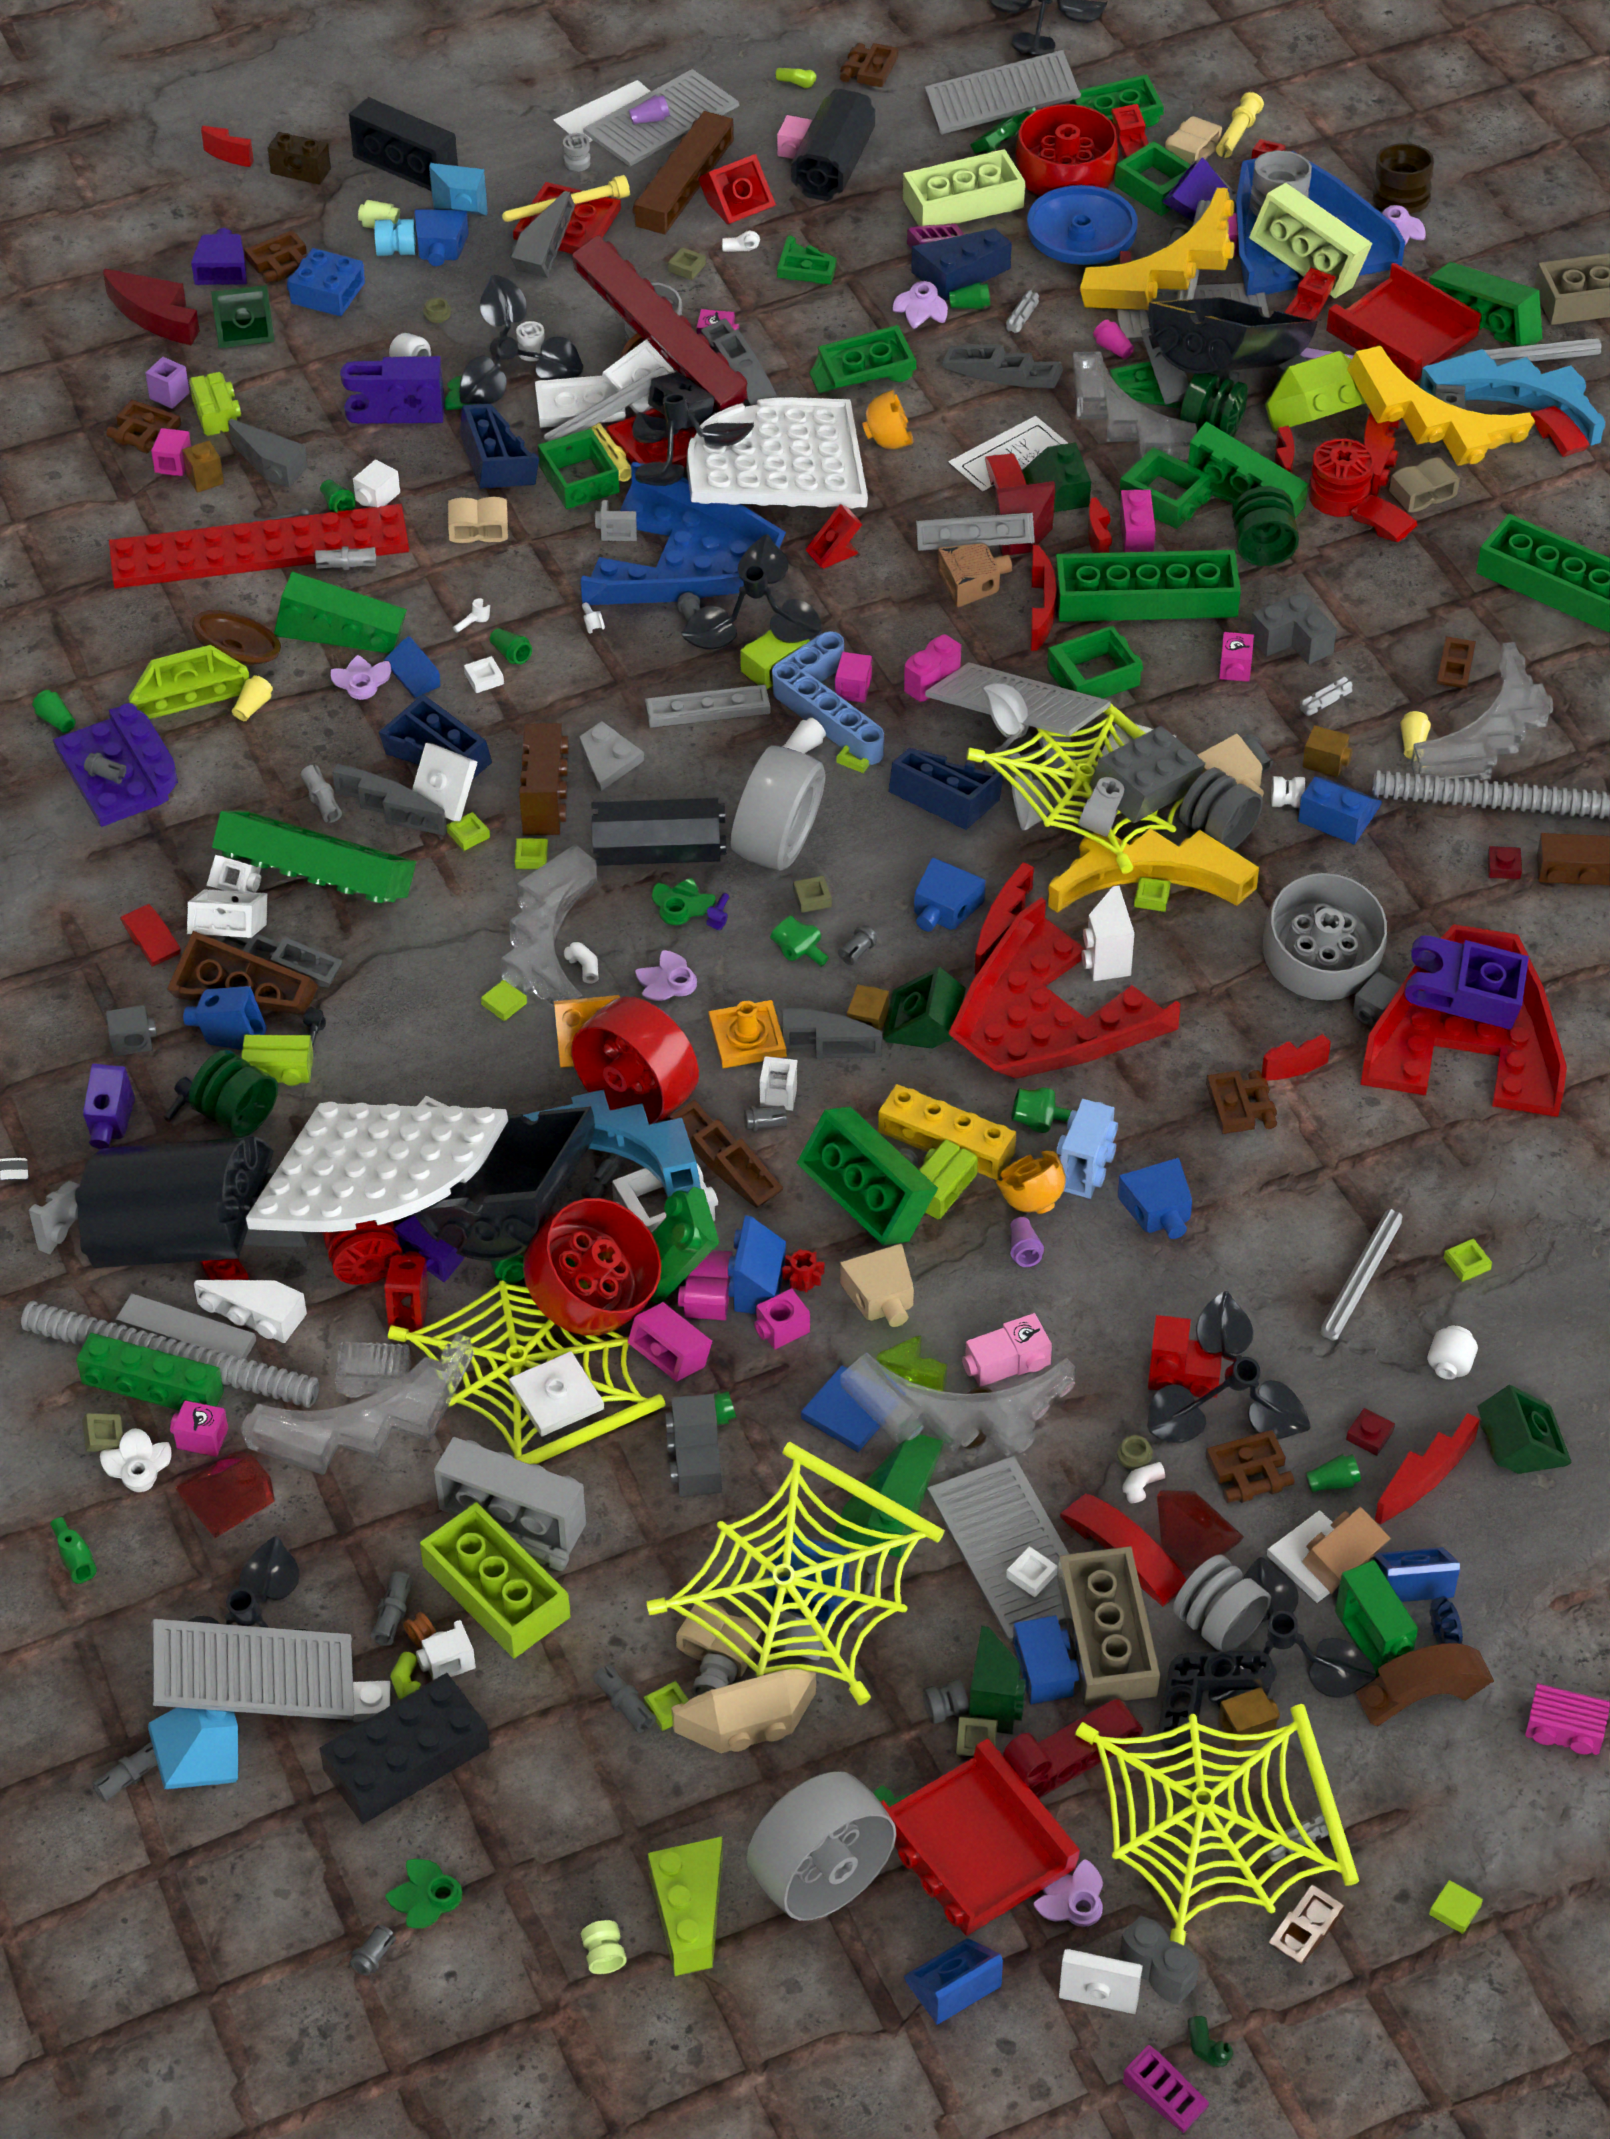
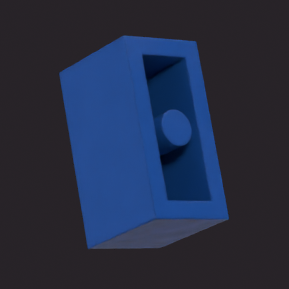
M1057 1615L1014 1623L1012 1643L1017 1660L1020 1663L1022 1678L1026 1679L1025 1688L1030 1705L1073 1697L1074 1682L1079 1681V1670L1076 1660L1069 1659L1067 1650H1070L1069 1635L1066 1628H1060Z

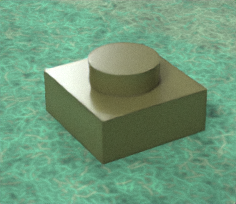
M682 247L668 262V272L693 280L706 265V256Z
M824 876L793 881V891L801 913L832 907V897Z
M86 1413L82 1419L86 1452L120 1449L119 1445L123 1437L120 1414Z
M960 1716L956 1755L974 1756L976 1745L987 1738L996 1747L998 1719Z

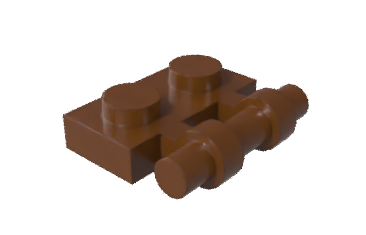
M857 43L855 47L850 49L848 60L841 67V81L848 82L850 78L856 75L857 83L873 87H883L898 58V48L873 43L871 48L867 49L863 43Z
M291 230L246 248L244 253L246 260L258 273L269 269V271L262 273L263 280L267 284L272 281L280 282L286 279L287 275L294 273L300 266L301 260L306 258V256L302 255L306 254L307 250L306 244ZM289 260L291 261V262H289V263H286V264H284V265H281V264L284 263V262H287V261H289Z
M131 399L116 416L117 424L120 427L110 426L107 429L106 435L109 438L115 439L117 444L123 446L129 444L137 447V450L140 452L149 453L154 446L160 429L177 430L182 425L179 415ZM136 431L142 433V435L138 436L132 433Z
M1239 1070L1207 1075L1206 1085L1222 1134L1254 1130L1256 1118L1263 1121L1266 1129H1272L1277 1126L1275 1118L1277 1110L1275 1104L1269 1099L1268 1093L1270 1089L1267 1080L1262 1078L1259 1070L1251 1071L1248 1074L1249 1080H1242ZM1251 1095L1256 1099V1102L1250 1103L1248 1096Z
M1273 1430L1206 1448V1458L1218 1484L1232 1481L1235 1486L1223 1490L1226 1503L1238 1500L1244 1503L1251 1501L1253 1496L1266 1492L1270 1494L1282 1492L1283 1487L1294 1485L1295 1483L1291 1471L1279 1474L1276 1469L1285 1466L1286 1457ZM1262 1472L1263 1479L1248 1482L1246 1476Z

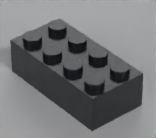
M367 97L349 113L353 158L432 191L430 163L458 166L455 133L370 97Z
M446 1672L319 1749L324 1772L363 1825L490 1748L487 1724Z

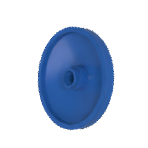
M1073 185L1047 192L1033 203L1027 217V233L1032 244L1050 258L1070 264H1098L1120 256V251H1127L1132 246L1137 235L1138 219L1131 204L1120 195L1095 186Z

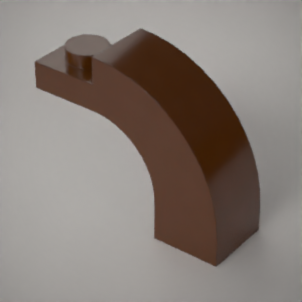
M1446 1643L1420 1648L1393 1659L1378 1668L1380 1676L1361 1688L1356 1694L1369 1722L1378 1727L1420 1699L1437 1694H1451L1466 1701L1494 1682V1679L1479 1650L1464 1644Z

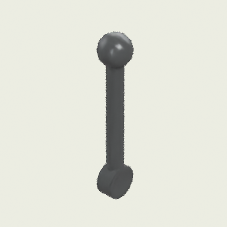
M302 508L299 512L264 519L253 517L249 522L310 515V511L307 508Z
M872 1563L867 1568L869 1577L863 1591L865 1595L870 1596L875 1581L877 1563ZM859 1602L857 1609L861 1608L867 1603ZM863 1613L851 1623L853 1626L859 1627L864 1623Z

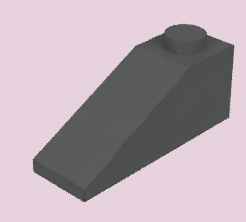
M564 191L520 233L517 243L515 242L512 245L510 257L517 271L548 278L575 208L570 192Z
M234 419L228 421L231 444L264 479L290 488L308 467L305 445Z

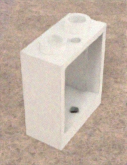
M204 889L188 901L187 934H192L195 931L203 935L252 938L267 925V893ZM233 896L238 897V903L232 901Z
M697 1164L701 1189L705 1191L713 1221H715V1206L718 1205V1199L713 1188L706 1187L703 1182L702 1171ZM644 1168L612 1181L613 1202L632 1211L644 1222L651 1233L666 1217L664 1212L649 1218L637 1198L640 1195L663 1187L661 1182L648 1169Z

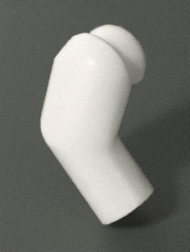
M746 231L736 238H722V252L751 251L759 245L760 237L754 231Z

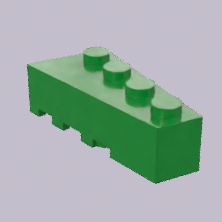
M1449 262L1429 277L1431 285L1481 314L1479 330L1482 328L1494 333V339L1504 343L1507 341L1516 347L1535 345L1543 339L1538 289L1453 262Z
M1207 421L1190 441L1188 464L1211 475L1210 489H1212V496L1234 504L1237 498L1247 490L1262 486H1272L1282 489L1290 495L1294 506L1295 519L1306 506L1307 482Z
M291 572L281 596L274 634L277 637L390 654L395 649L401 634L407 609Z

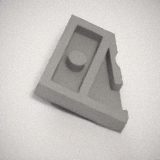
M603 721L579 736L580 747L583 754L587 757V764L595 776L596 786L600 791L644 761V752Z
M68 1181L58 1191H53L46 1196L45 1202H48L46 1205L41 1207L34 1204L29 1209L38 1250L51 1254L57 1244H61L66 1238L68 1229L78 1219L75 1191L80 1187V1184Z

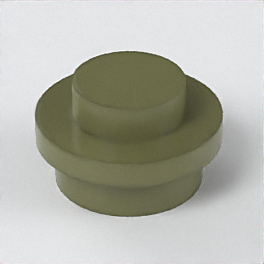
M431 298L423 308V315L430 322L441 323L451 316V307L443 298Z
M1129 1436L1118 1446L1117 1458L1128 1469L1135 1470L1147 1466L1152 1460V1447L1141 1436Z

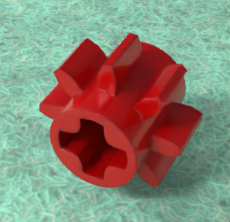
M799 1249L792 1256H785V1266L782 1267V1279H790V1289L807 1293L815 1285L821 1286V1275L824 1274L825 1264L821 1261L817 1262V1252L811 1253L810 1251Z

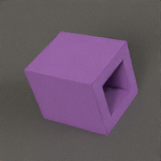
M162 357L145 372L149 398L173 409L190 393L186 366Z

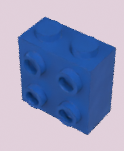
M312 248L306 258L301 260L300 266L295 273L288 278L287 290L290 294L291 304L341 317L365 284L363 261Z

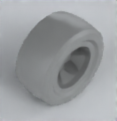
M775 745L768 747L755 765L743 791L731 832V850L742 858L760 866L779 871L788 868L800 853L819 809L825 785V769L822 762L793 749Z
M1328 873L1306 875L1294 880L1283 888L1270 907L1263 928L1262 951L1266 965L1272 975L1284 987L1297 995L1326 1001L1345 998L1362 989L1377 971L1387 943V920L1377 898L1365 886L1353 879ZM1306 924L1309 925L1308 928H1305V929L1300 928V927L1303 926V925H1306ZM1348 941L1351 948L1343 947L1342 942ZM1307 942L1312 948L1308 950L1303 949L1300 943ZM1329 952L1333 954L1334 958L1330 960L1325 959L1322 954Z
M830 1772L818 1775L802 1782L787 1792L765 1814L757 1826L748 1847L746 1858L748 1869L766 1895L782 1911L799 1921L814 1920L837 1911L867 1888L888 1861L894 1848L896 1828L881 1802L857 1778L846 1772Z

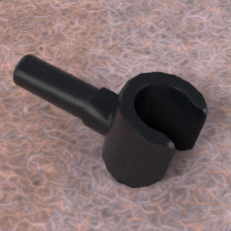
M309 1007L304 1014L303 1023L310 1026L308 1035L311 1036L313 1047L318 1031L323 1030L326 1026V1020L323 1017L322 1010Z
M183 1077L176 1083L174 1090L179 1096L163 1116L165 1120L170 1122L178 1110L186 1102L189 1103V1090L192 1084L189 1078Z

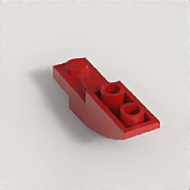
M1370 412L1363 445L1368 447L1374 456L1371 495L1378 496L1381 486H1387L1391 472L1389 468H1394L1396 465L1398 451L1394 450L1396 440L1394 438V428L1399 429L1402 418L1394 422L1377 423L1372 413Z

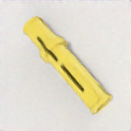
M601 423L591 427L618 469L619 480L628 481L631 479V465L626 460V454L623 449L616 446Z

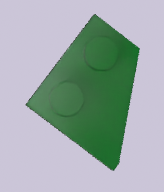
M1033 107L1006 118L970 144L974 153L976 154L983 150L990 153L1000 147V141L1003 139L1005 141L1015 136L1023 121L1030 114L1037 111L1036 108Z
M787 236L777 267V278L815 282L818 284H832L837 268V258L827 253H822L811 245L804 248L796 244L795 237Z
M1151 361L1110 369L1109 379L1117 398L1172 408L1180 407L1181 402H1172L1165 405Z

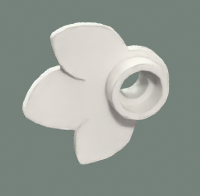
M136 1428L127 1431L123 1435L119 1445L120 1449L102 1450L100 1453V1461L104 1471L111 1477L121 1478L123 1484L134 1492L149 1490L156 1481L157 1472L168 1466L172 1457L171 1447L168 1442L152 1445L150 1437L146 1432Z

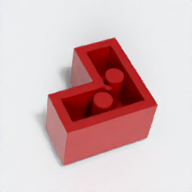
M1156 1315L1148 1390L1159 1391L1168 1385H1180L1187 1388L1192 1395L1202 1397L1219 1385L1222 1352L1209 1354L1201 1348L1197 1340H1189L1191 1319Z

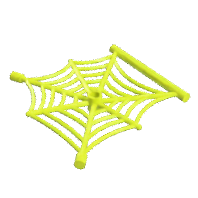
M1112 704L1103 712L1107 716L1106 719L1093 727L1076 731L1069 736H1081L1102 727L1098 737L1087 741L1058 742L1051 736H1068L1037 728L1039 733L1021 746L1010 750L985 754L984 750L968 748L966 760L980 763L984 760L993 766L1022 794L1043 820L1046 827L1051 825L1071 830L1100 843L1117 855L1116 861L1121 872L1124 874L1133 870V865L1128 855L1123 853L1126 843L1131 838L1150 828L1152 830H1168L1172 833L1176 831V827L1172 825L1173 817L1178 807L1182 805L1185 797L1174 804L1170 810L1168 821L1158 817V810L1141 820H1151L1158 825H1147L1135 829L1123 839L1121 845H1119L1115 834L1124 824L1132 822L1128 818H1124L1116 824L1113 830L1110 829L1108 838L1111 844L1086 830L1054 821L1056 819L1078 824L1079 819L1059 815V813L1081 817L1082 812L1065 809L1064 807L1066 805L1085 807L1086 803L1069 801L1072 796H1081L1086 799L1091 798L1093 790L1090 782L1098 765L1095 758L1097 755L1099 759L1104 756L1100 750L1103 741L1109 753L1114 751L1107 738L1108 731L1110 730L1119 747L1124 745L1118 737L1112 722L1116 723L1134 740L1146 734ZM1041 737L1048 743L1044 748L1032 755L1016 759L1003 758L1026 749ZM1094 744L1093 749L1079 752L1064 751L1061 748L1082 747ZM1051 747L1056 752L1052 757L1039 765L1027 763V761L1043 755ZM1089 755L1088 758L1077 759V760H1071V758L1069 757V756H1071V757H1079V756ZM1059 756L1066 763L1057 769L1046 767ZM998 764L1006 765L1022 779L1051 814L1046 817L1028 793ZM1017 768L1032 771L1051 792L1058 805L1053 808L1037 787ZM1067 768H1070L1073 772L1065 771V770H1066ZM1041 773L1048 774L1061 786L1065 792V796L1062 799ZM1060 777L1072 779L1070 789H1068Z
M503 1280L477 1300L436 1323L412 1333L409 1332V1329L391 1325L388 1332V1339L401 1342L410 1340L434 1362L446 1381L451 1397L446 1401L447 1406L451 1407L458 1403L483 1414L503 1433L514 1453V1459L527 1464L541 1463L665 1407V1401L661 1394L645 1398L639 1394L628 1374L626 1364L629 1337H623L612 1331L606 1334L614 1337V1340L604 1341L591 1335L585 1337L596 1343L584 1345L577 1341L569 1331L560 1327L564 1335L575 1345L574 1347L563 1348L554 1340L549 1331L554 1326L550 1319L544 1324L527 1322L512 1317L511 1310L530 1315H545L540 1310L510 1304L509 1300L536 1305L532 1299L508 1294L507 1291L529 1293L527 1287L506 1284ZM585 1281L579 1282L583 1289H588V1284ZM500 1291L501 1299L472 1319L434 1337L422 1335L462 1316ZM503 1305L504 1316L471 1339L460 1344L442 1340L478 1322ZM506 1321L507 1331L496 1341L480 1348L469 1346L491 1333ZM514 1323L540 1330L534 1336H522L515 1333ZM546 1335L549 1343L557 1350L548 1349L541 1339ZM509 1337L510 1347L507 1349L506 1354L489 1350L498 1346ZM517 1340L528 1343L523 1347L518 1345ZM422 1343L437 1346L452 1359L461 1373L465 1385L464 1390L457 1394L455 1393L452 1381L442 1363ZM536 1344H538L539 1348L543 1351L540 1353L528 1354L535 1347ZM623 1346L621 1351V1368L623 1377L632 1393L614 1388L608 1370L609 1348ZM449 1349L466 1353L473 1364L478 1381L472 1385L470 1384L465 1369ZM603 1349L602 1368L607 1385L592 1381L589 1370L590 1351ZM572 1351L573 1354L584 1353L583 1369L595 1389L611 1394V1396L601 1397L604 1402L629 1400L637 1403L522 1455V1448L538 1431L534 1427L522 1440L521 1430L530 1418L526 1415L521 1421L522 1405L514 1392L513 1395L510 1394L505 1388L492 1382V1380L498 1377L509 1385V1378L503 1373L508 1371L509 1374L515 1376L527 1371V1368L532 1369L541 1365L533 1361L547 1359L546 1362ZM473 1355L486 1357L493 1371L483 1377L479 1364ZM495 1360L504 1361L506 1363L498 1368ZM487 1385L503 1393L513 1402V1413L499 1400L478 1389ZM470 1394H475L489 1400L502 1409L514 1423V1441L507 1429L492 1414L478 1405L464 1400V1398Z
M788 1442L783 1450V1455L793 1460V1466L779 1491L765 1506L740 1521L730 1525L723 1521H718L717 1527L721 1532L712 1553L702 1569L682 1590L669 1600H665V1597L646 1601L649 1616L668 1612L667 1608H672L721 1640L756 1672L757 1677L767 1673L790 1669L827 1674L848 1682L850 1685L849 1691L858 1705H862L871 1699L861 1681L857 1682L854 1677L855 1660L862 1641L879 1621L896 1611L903 1613L907 1611V1606L901 1603L900 1579L903 1566L919 1539L928 1537L938 1543L944 1534V1530L792 1442ZM800 1466L808 1468L917 1532L908 1535L882 1533L860 1527L841 1518L826 1507L810 1490L800 1474ZM791 1482L789 1503L773 1521L760 1530L741 1537L733 1530L753 1521L769 1510L781 1498ZM799 1484L809 1498L824 1513L838 1523L859 1533L889 1539L890 1541L868 1547L848 1542L826 1531L808 1514L797 1496ZM796 1506L803 1517L823 1536L842 1546L859 1551L840 1555L825 1551L808 1540L795 1524ZM787 1514L786 1527L772 1540L756 1548L747 1542L766 1533L776 1526ZM794 1532L803 1544L818 1554L833 1559L816 1563L803 1555L793 1543ZM725 1535L729 1536L735 1544L727 1563L718 1576L701 1592L683 1596L707 1572L719 1553ZM785 1536L784 1544L766 1558L760 1553L776 1544ZM909 1543L897 1565L894 1579L895 1602L881 1599V1574L887 1554L891 1548ZM742 1547L747 1553L741 1569L731 1585L711 1590L723 1579L733 1564L739 1548ZM792 1551L800 1560L810 1566L794 1571L790 1566ZM882 1552L875 1573L874 1597L861 1594V1571L865 1558ZM783 1553L782 1564L774 1565L771 1561ZM751 1557L755 1558L761 1563L758 1574L752 1582L738 1585L746 1572ZM859 1559L854 1575V1592L841 1589L844 1564ZM838 1566L835 1587L823 1584L821 1571ZM766 1569L773 1574L771 1578L760 1580ZM815 1573L816 1582L801 1578ZM783 1576L790 1577L787 1581H780V1578ZM775 1585L778 1591L774 1606L772 1607L763 1596L753 1590ZM796 1586L811 1589L812 1591L803 1600ZM745 1592L760 1601L771 1614L768 1627L750 1608L731 1594ZM819 1592L827 1593L817 1601L811 1612L808 1607L811 1599ZM785 1593H790L795 1603L783 1604ZM833 1595L846 1598L831 1613L823 1630L816 1620L821 1606ZM723 1596L738 1606L766 1634L763 1648L744 1629L723 1613L704 1603L703 1600ZM854 1600L867 1603L855 1610L844 1622L834 1647L828 1638V1634L836 1616ZM694 1603L718 1617L739 1633L761 1654L758 1666L721 1632L680 1605ZM875 1606L887 1608L888 1610L873 1618L859 1634L851 1652L848 1668L840 1656L842 1639L849 1625L861 1613ZM787 1609H800L806 1618L777 1625L780 1612ZM811 1625L817 1634L773 1641L775 1632L793 1626ZM821 1641L827 1650L798 1649L770 1654V1650L773 1647L798 1642ZM815 1655L832 1658L841 1673L828 1668L806 1664H784L767 1668L766 1665L767 1661L786 1656Z
M1304 1704L1291 1707L1290 1710L1294 1721L1290 1725L1260 1734L1240 1735L1214 1730L1198 1724L1195 1714H1190L1189 1722L1182 1726L1148 1737H1101L1098 1735L1099 1731L1084 1722L1078 1727L1075 1733L1076 1736L1091 1745L1094 1742L1097 1744L1104 1768L1112 1816V1858H1120L1139 1871L1163 1898L1176 1923L1175 1928L1171 1929L1170 1941L1184 1946L1186 1931L1183 1930L1184 1924L1199 1911L1221 1902L1243 1901L1264 1906L1268 1913L1272 1914L1275 1912L1273 1904L1290 1885L1303 1877L1323 1871L1335 1870L1341 1873L1345 1886H1351L1359 1882ZM1190 1729L1191 1735L1190 1742L1172 1750L1156 1753H1127L1112 1744L1147 1743L1172 1737ZM1198 1730L1210 1735L1233 1740H1260L1272 1736L1275 1737L1260 1750L1237 1752L1218 1749L1201 1743ZM1296 1730L1337 1862L1325 1857L1311 1841L1300 1824L1289 1798L1286 1783V1751L1289 1736ZM1281 1742L1279 1779L1283 1800L1293 1824L1310 1849L1288 1838L1276 1819L1268 1797L1267 1769L1271 1751ZM1191 1747L1193 1757L1175 1765L1154 1769L1139 1760L1171 1756ZM1105 1749L1117 1756L1125 1784L1129 1810L1130 1842L1120 1847L1116 1794ZM1201 1749L1217 1755L1250 1758L1242 1765H1219L1203 1760L1201 1758ZM1262 1758L1263 1763L1260 1772L1262 1798L1270 1821L1279 1834L1263 1827L1251 1805L1248 1791L1250 1768ZM1125 1761L1143 1771L1147 1786L1149 1829L1136 1837L1132 1788ZM1194 1763L1195 1776L1189 1779L1174 1781L1163 1774ZM1202 1765L1216 1770L1233 1772L1228 1776L1204 1775ZM1242 1775L1243 1798L1246 1811L1252 1821L1238 1815L1234 1801V1782ZM1151 1777L1162 1783L1167 1799L1166 1820L1156 1826L1155 1799ZM1204 1781L1220 1783L1211 1790L1205 1787ZM1196 1782L1197 1789L1192 1792L1184 1786ZM1227 1787L1228 1803L1231 1811L1214 1804L1215 1797ZM1170 1788L1191 1800L1188 1807L1173 1815V1798ZM1203 1800L1207 1802V1804L1201 1805L1197 1801ZM1214 1813L1229 1820L1224 1828ZM1191 1814L1196 1816L1194 1828L1189 1823L1183 1821L1184 1818ZM1204 1818H1208L1215 1831L1201 1832ZM1235 1823L1251 1830L1235 1844L1228 1835ZM1174 1824L1184 1827L1192 1835L1190 1848L1178 1838L1163 1831ZM1257 1834L1272 1840V1842L1258 1849L1246 1862L1238 1851L1242 1845ZM1157 1835L1176 1844L1188 1854L1187 1866L1185 1867L1170 1853L1149 1840ZM1209 1836L1220 1837L1223 1843H1208L1199 1846L1200 1839ZM1143 1844L1174 1864L1185 1874L1183 1886L1172 1872L1159 1861L1136 1847ZM1279 1844L1295 1851V1853L1284 1857L1272 1865L1258 1880L1249 1868L1263 1853ZM1209 1849H1228L1235 1860L1212 1861L1195 1867L1197 1853ZM1130 1851L1149 1861L1169 1878L1181 1893L1178 1912L1170 1897L1157 1880L1144 1867L1125 1854ZM1306 1856L1322 1864V1866L1299 1872L1286 1880L1270 1898L1261 1887L1281 1866L1299 1857ZM1231 1866L1240 1868L1247 1879L1234 1876L1214 1877L1199 1883L1191 1889L1193 1876L1213 1867ZM1234 1882L1253 1888L1259 1899L1244 1895L1219 1896L1196 1906L1186 1914L1189 1897L1200 1889L1216 1883Z

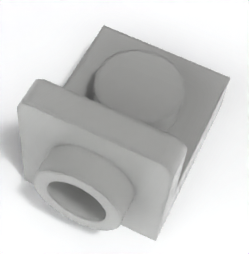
M602 500L601 511H596L595 527L596 529H601V540L637 541L636 511H609L608 500Z

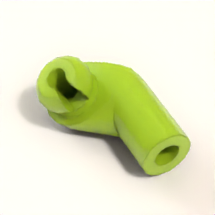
M778 68L776 70V79L778 81L791 82L803 88L812 87L817 78L812 70L805 71L794 68Z
M403 1652L400 1655L390 1675L399 1700L418 1690L421 1685L418 1681H411L410 1678L418 1662L417 1657L411 1652Z

